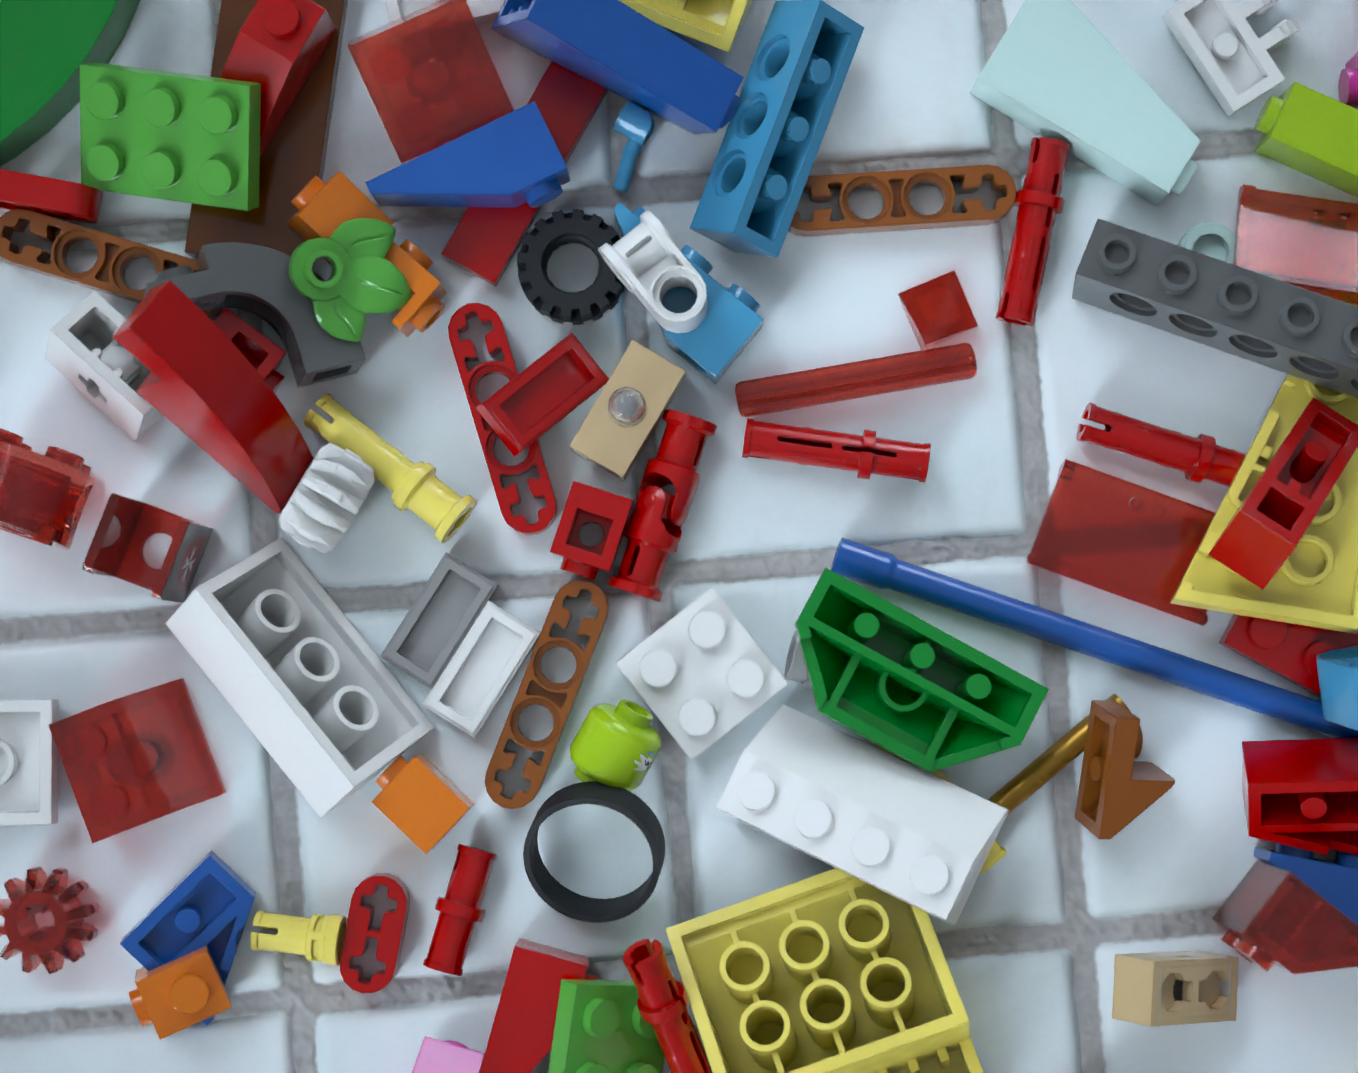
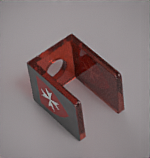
M112 493L84 560L82 570L92 574L120 578L151 590V596L160 600L183 603L187 598L213 528L145 502ZM165 533L173 539L161 569H155L144 558V545L151 536Z

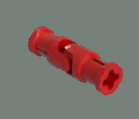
M670 409L664 411L662 419L667 424L656 458L648 460L637 494L635 511L631 514L624 536L629 541L618 575L611 576L608 583L611 587L658 602L661 601L663 594L658 587L669 553L677 551L682 534L681 526L688 516L701 475L696 470L708 436H713L717 428L715 424ZM668 484H673L676 489V495L666 493L661 488Z

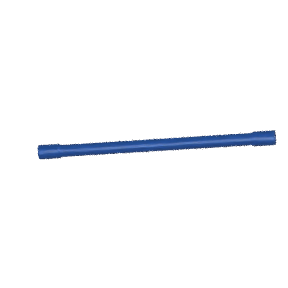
M841 538L830 570L843 577L879 589H891L1332 738H1358L1357 730L1323 719L1322 703L1319 700L901 561L890 553L845 538Z

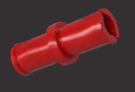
M458 844V853L445 897H438L435 909L440 911L427 958L424 959L423 965L440 972L462 976L464 970L462 968L476 922H483L486 912L485 909L480 907L497 854Z

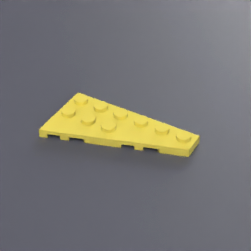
M1345 262L1327 297L1358 307V263ZM1290 374L1286 375L1170 604L1358 634V447L1297 547L1263 590L1208 555L1311 399L1314 397L1358 425V398Z

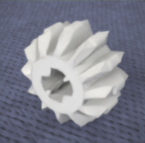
M332 443L321 447L279 516L280 528L292 535L293 540L307 548L312 547L322 553L334 549L374 484V468L361 460L362 457L347 448L343 450Z

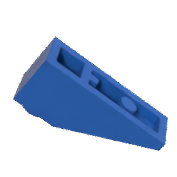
M535 101L365 183L379 206L516 208L528 202L530 208H534L560 196L563 193L561 185L570 182L567 166Z

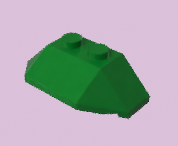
M828 568L823 570L795 623L818 713L928 773L1021 745L1049 690Z

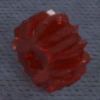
M38 866L27 870L25 881L17 877L9 879L4 884L9 899H0V916L5 918L4 922L0 923V937L6 935L10 942L2 948L0 957L8 960L22 952V971L30 973L36 970L42 962L43 967L49 974L62 970L64 958L72 962L81 960L85 956V952L80 941H91L97 937L99 932L93 925L84 922V918L98 913L100 907L96 902L82 905L79 898L86 893L89 888L88 883L85 880H81L67 888L68 870L62 867L54 869L48 877L42 867ZM51 911L54 917V925L50 927L45 925L39 928L35 915Z

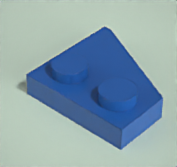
M211 850L122 938L120 945L148 971L207 946L225 986L256 892ZM214 1016L202 1022L207 1026L214 1019Z

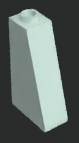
M1025 0L970 92L973 96L1041 137L1059 139L1071 145L1069 154L1154 205L1163 200L1170 191L1179 196L1199 166L1197 162L1190 158L1201 140L1071 0Z

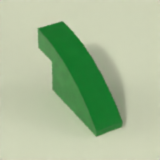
M0 0V167L16 158L50 132L80 102V64L90 62L109 64L128 31L140 0Z

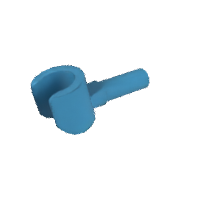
M633 102L626 103L613 127V130L629 139L623 149L613 184V189L626 193L637 156L640 155L641 148L647 143L655 128L652 115Z

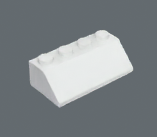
M282 537L195 588L165 623L320 818L363 787L435 728Z
M784 704L744 749L716 806L729 816L955 926L1009 812L1004 807Z

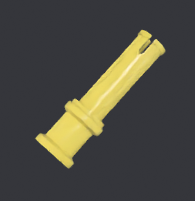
M325 394L315 403V405L334 419L332 424L310 409L304 420V425L312 428L329 443L343 450L347 448L362 457L361 460L374 468V478L393 492L391 500L394 501V506L401 512L409 509L436 531L435 539L440 543H446L462 527L474 510L477 503L476 499L471 495L464 497L458 495L435 476L436 468L430 463L420 461L414 464L403 453L391 446L335 401L332 395Z

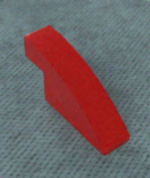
M170 280L154 287L112 336L152 371L136 392L276 514L281 513L313 460V456L302 434L281 401L259 372L235 344L192 300Z

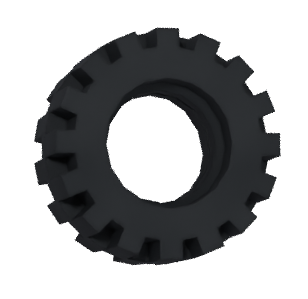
M573 209L572 213H563L562 210L552 212V217L546 220L541 218L534 223L535 228L530 234L526 233L521 241L522 248L517 256L520 284L527 299L534 308L543 316L550 317L554 322L561 324L569 322L573 325H583L584 321L591 319L596 321L602 318L607 310H612L618 303L621 293H624L625 286L604 261L598 248L605 243L612 246L620 240L615 229L612 226L609 227L603 218L593 214L590 216L584 214V210ZM569 243L582 244L590 248L597 256L599 262L598 275L593 284L585 290L575 293L565 292L555 287L547 274L548 260L552 253L560 246Z

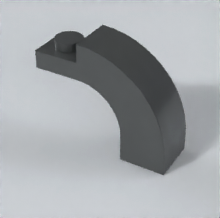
M238 242L202 245L196 262L198 272L192 273L191 268L188 266L174 267L157 273L154 276V282L147 283L144 297L154 287L170 280L202 311L225 307L236 308L250 312L263 319L277 332L284 343L298 388L355 374L366 360L361 340L359 342H352L336 338L328 334L317 323L312 300L301 295L291 282L289 276L291 256L260 245ZM312 270L314 276H315L318 280L323 281V282L325 281V280H324L321 276H319L314 270Z

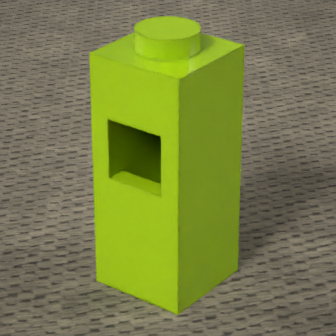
M1294 82L1278 98L1271 95L1263 106L1255 124V129L1263 133L1254 152L1358 197V109L1297 82Z

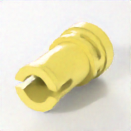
M258 910L252 926H257L260 929L275 930L278 933L273 935L251 932V949L253 951L265 950L305 955L308 961L324 962L328 965L338 966L340 964L347 918L344 915L313 914L311 918L266 913V911Z

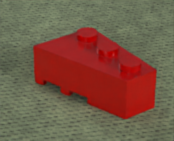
M1358 738L1242 741V794L1248 836L1325 855L1328 854L1329 849L1358 855Z

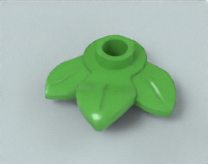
M369 218L347 220L341 223L329 238L320 237L304 241L292 253L289 261L291 282L301 295L312 300L317 323L331 336L346 341L359 342L366 323L365 313L381 314L392 312L405 305L412 297L409 284L404 275L392 262L384 259L395 238L396 230L392 225ZM319 257L326 258L332 266V274L324 282L318 280L312 272V265Z

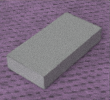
M446 552L380 657L430 689H433L487 602L492 599L500 585Z

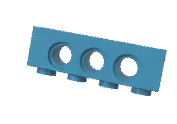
M822 0L775 1L740 93L738 108L729 122L690 229L734 252L771 257L779 256L865 27Z

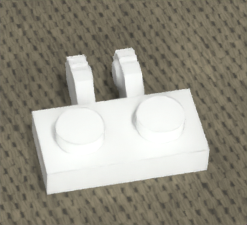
M1182 0L1169 8L1162 16L1228 118L1270 92L1285 80V77L1268 52L1298 33L1302 29L1301 26L1292 17L1289 20L1281 21L1271 28L1268 33L1258 38L1247 22L1256 15H1262L1276 5L1277 0H1247L1239 6L1236 5L1234 0Z

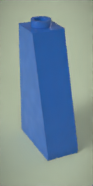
M505 0L491 27L492 30L692 134L716 133L719 128L721 129L729 123L739 105V96L735 94L744 78L743 76L619 0Z

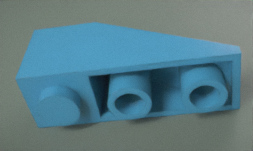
M620 202L613 209L615 222L622 237L641 223L640 215L646 211L645 209L637 206L631 212ZM684 245L681 249L682 254L701 275L706 285L708 311L705 320L699 327L688 333H674L667 331L660 324L659 326L668 346L711 382L716 384L761 330L763 319L756 314L761 306L750 294L734 283L728 289L724 288L708 275L713 269L712 265L693 248ZM682 286L674 287L663 296L662 305L670 312L684 313L694 306L697 297L689 288Z

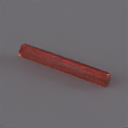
M962 343L740 381L735 386L737 408L740 415L746 418L967 380L976 376L977 361L971 344Z

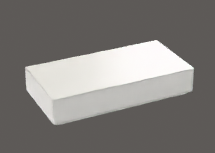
M488 601L426 698L423 706L473 738H476L536 644L540 632L491 601Z

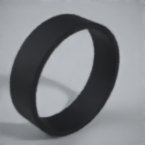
M580 782L555 792L539 808L525 839L523 850L524 867L533 889L545 903L557 912L584 922L602 923L615 921L634 913L652 895L664 863L665 838L662 827L654 812L642 799L624 788L607 786L598 782ZM593 804L613 809L629 818L644 834L653 857V871L640 887L620 897L597 899L577 894L561 885L545 867L538 849L537 838L540 825L553 813L573 805Z

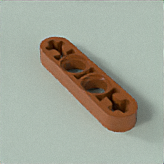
M993 165L809 176L803 192L809 193L811 202H830L831 192L829 189H840L837 209L841 221L830 220L832 208L814 210L812 219L808 222L801 221L799 212L795 211L788 231L797 236L808 237L989 225L997 223L1007 215L1015 202L1017 190L1014 180L1009 173ZM983 180L990 181V187L993 191H1002L1003 197L996 200L992 210L984 209L983 201L980 199H966L960 204L962 213L952 212L955 191L951 181L961 182L959 194L976 192ZM922 183L936 186L943 196V207L941 210L931 215H923L915 211L909 200L912 188ZM869 187L876 190L882 198V211L870 219H863L854 215L849 208L848 198L855 189Z
M15 209L6 212L0 217V256L20 268L137 303L143 300L145 289L134 290L129 288L124 278L125 269L132 260L140 257L151 259L155 265L156 274L170 269L172 265L177 267L188 266L191 268L192 273L199 271L196 263L197 260L34 211ZM30 224V232L42 240L53 243L51 254L30 245H24L21 253L18 254L19 246L11 242L13 232H24L27 225ZM61 231L55 238V232ZM90 240L96 245L98 251L96 263L88 271L81 273L73 272L68 267L66 260L69 248L75 242ZM51 257V264H45ZM214 308L203 312L209 318H213L223 308Z
M575 580L568 582L559 589L554 597L488 765L484 781L487 794L493 802L503 808L516 809L524 807L533 801L540 791L605 626L609 612L608 599L602 589L591 581ZM582 590L592 593L590 603L599 608L596 618L585 617L578 629L577 635L589 636V641L584 650L570 639L551 637V632L556 623L564 630H567L572 618V612L564 608L565 600L568 596L578 598ZM564 647L571 651L576 659V671L572 678L564 683L551 682L542 673V658L551 648ZM529 705H542L549 709L553 715V730L543 740H530L520 731L519 716ZM509 739H512L524 749L544 752L540 764L531 757L527 759L522 777L531 781L528 791L519 789L513 795V798L503 794L505 784L497 779L498 771H509L514 766L518 756V752L506 751Z

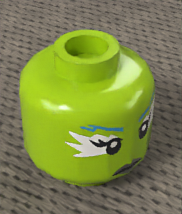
M621 699L617 706L599 704L592 707L569 749L571 760L576 765L574 769L576 777L582 782H598L607 786L624 788L628 791L639 787L661 749L660 736L650 725L653 719L652 714L640 705L626 699Z

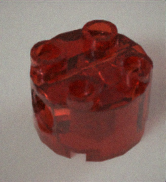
M0 428V530L49 546L55 543L57 547L69 550L76 534L82 510L96 480L89 475L91 467L83 464L84 458L53 446L47 447L45 455L33 452L32 447L22 443L23 437Z

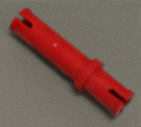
M1034 137L1031 140L1029 163L1023 188L1016 192L1014 205L1019 208L1004 276L1002 295L995 317L997 320L1022 326L1035 325L1038 299L1050 249L1052 230L1056 214L1063 212L1065 202L1060 195L1064 171L1071 145L1065 141L1048 137H1040V139Z
M1091 402L1085 407L1081 418L1105 426V429L1101 430L1089 425L1079 424L1076 438L1081 442L1093 443L1185 472V479L1201 483L1203 479H1207L1228 487L1233 478L1236 477L1235 475H1237L1236 473H1238L1237 471L1241 467L1240 465H1242L1241 463H1243L1242 461H1244L1243 459H1245L1246 453L1216 445L1214 437L1199 434L1197 438L1099 407Z
M747 418L742 452L743 458L754 457L800 465L857 472V478L870 479L871 474L919 480V482L924 483L926 481L931 443L919 444L876 438V431L864 430L863 436L809 427L753 421L754 419Z
M644 939L632 944L624 952L623 962L638 991L637 1007L640 1015L653 1027L671 1073H713L698 1033L688 1014L686 1007L689 1003L688 994L685 987L679 981H676L672 975L662 944L655 939L652 943H650L649 939Z

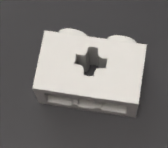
M94 290L49 329L44 358L136 442L164 416L136 392L152 371L112 337L126 318Z

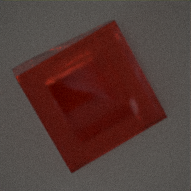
M955 270L898 293L899 300L921 350L978 327Z

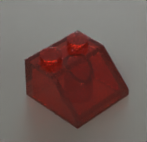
M184 678L103 703L49 724L92 843L115 837L226 793Z
M1256 861L1212 917L1215 922L1227 930L1221 941L1251 964L1254 962L1266 972L1274 964L1292 974L1358 967V925L1291 872Z

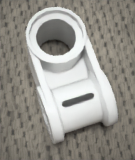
M646 210L640 215L641 223L614 245L611 246L605 243L598 248V251L617 278L631 293L634 292L658 324L667 331L688 333L698 328L705 320L708 311L706 285L701 275L682 254L679 246L667 229L652 212ZM674 287H686L695 293L697 299L694 306L684 313L670 312L662 305L663 296Z

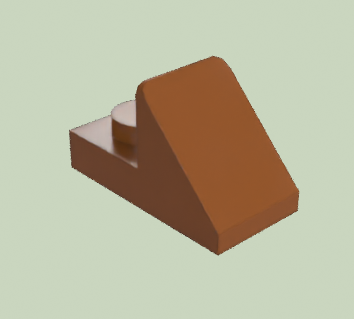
M1106 700L1091 701L1074 817L1098 839H1112L1175 784V779L1154 763L1134 761L1140 755L1143 744L1140 718L1117 702Z

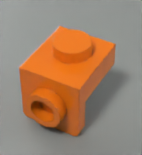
M406 238L400 246L393 242L384 259L392 262L406 278L413 295L392 320L394 326L406 337H409L416 328L421 333L425 332L439 318L446 306L441 299L447 294V291L442 283L427 271L434 262Z
M207 946L150 971L144 967L137 969L135 976L137 988L129 991V997L139 1022L143 1027L153 1023L160 1040L232 1008L230 998Z

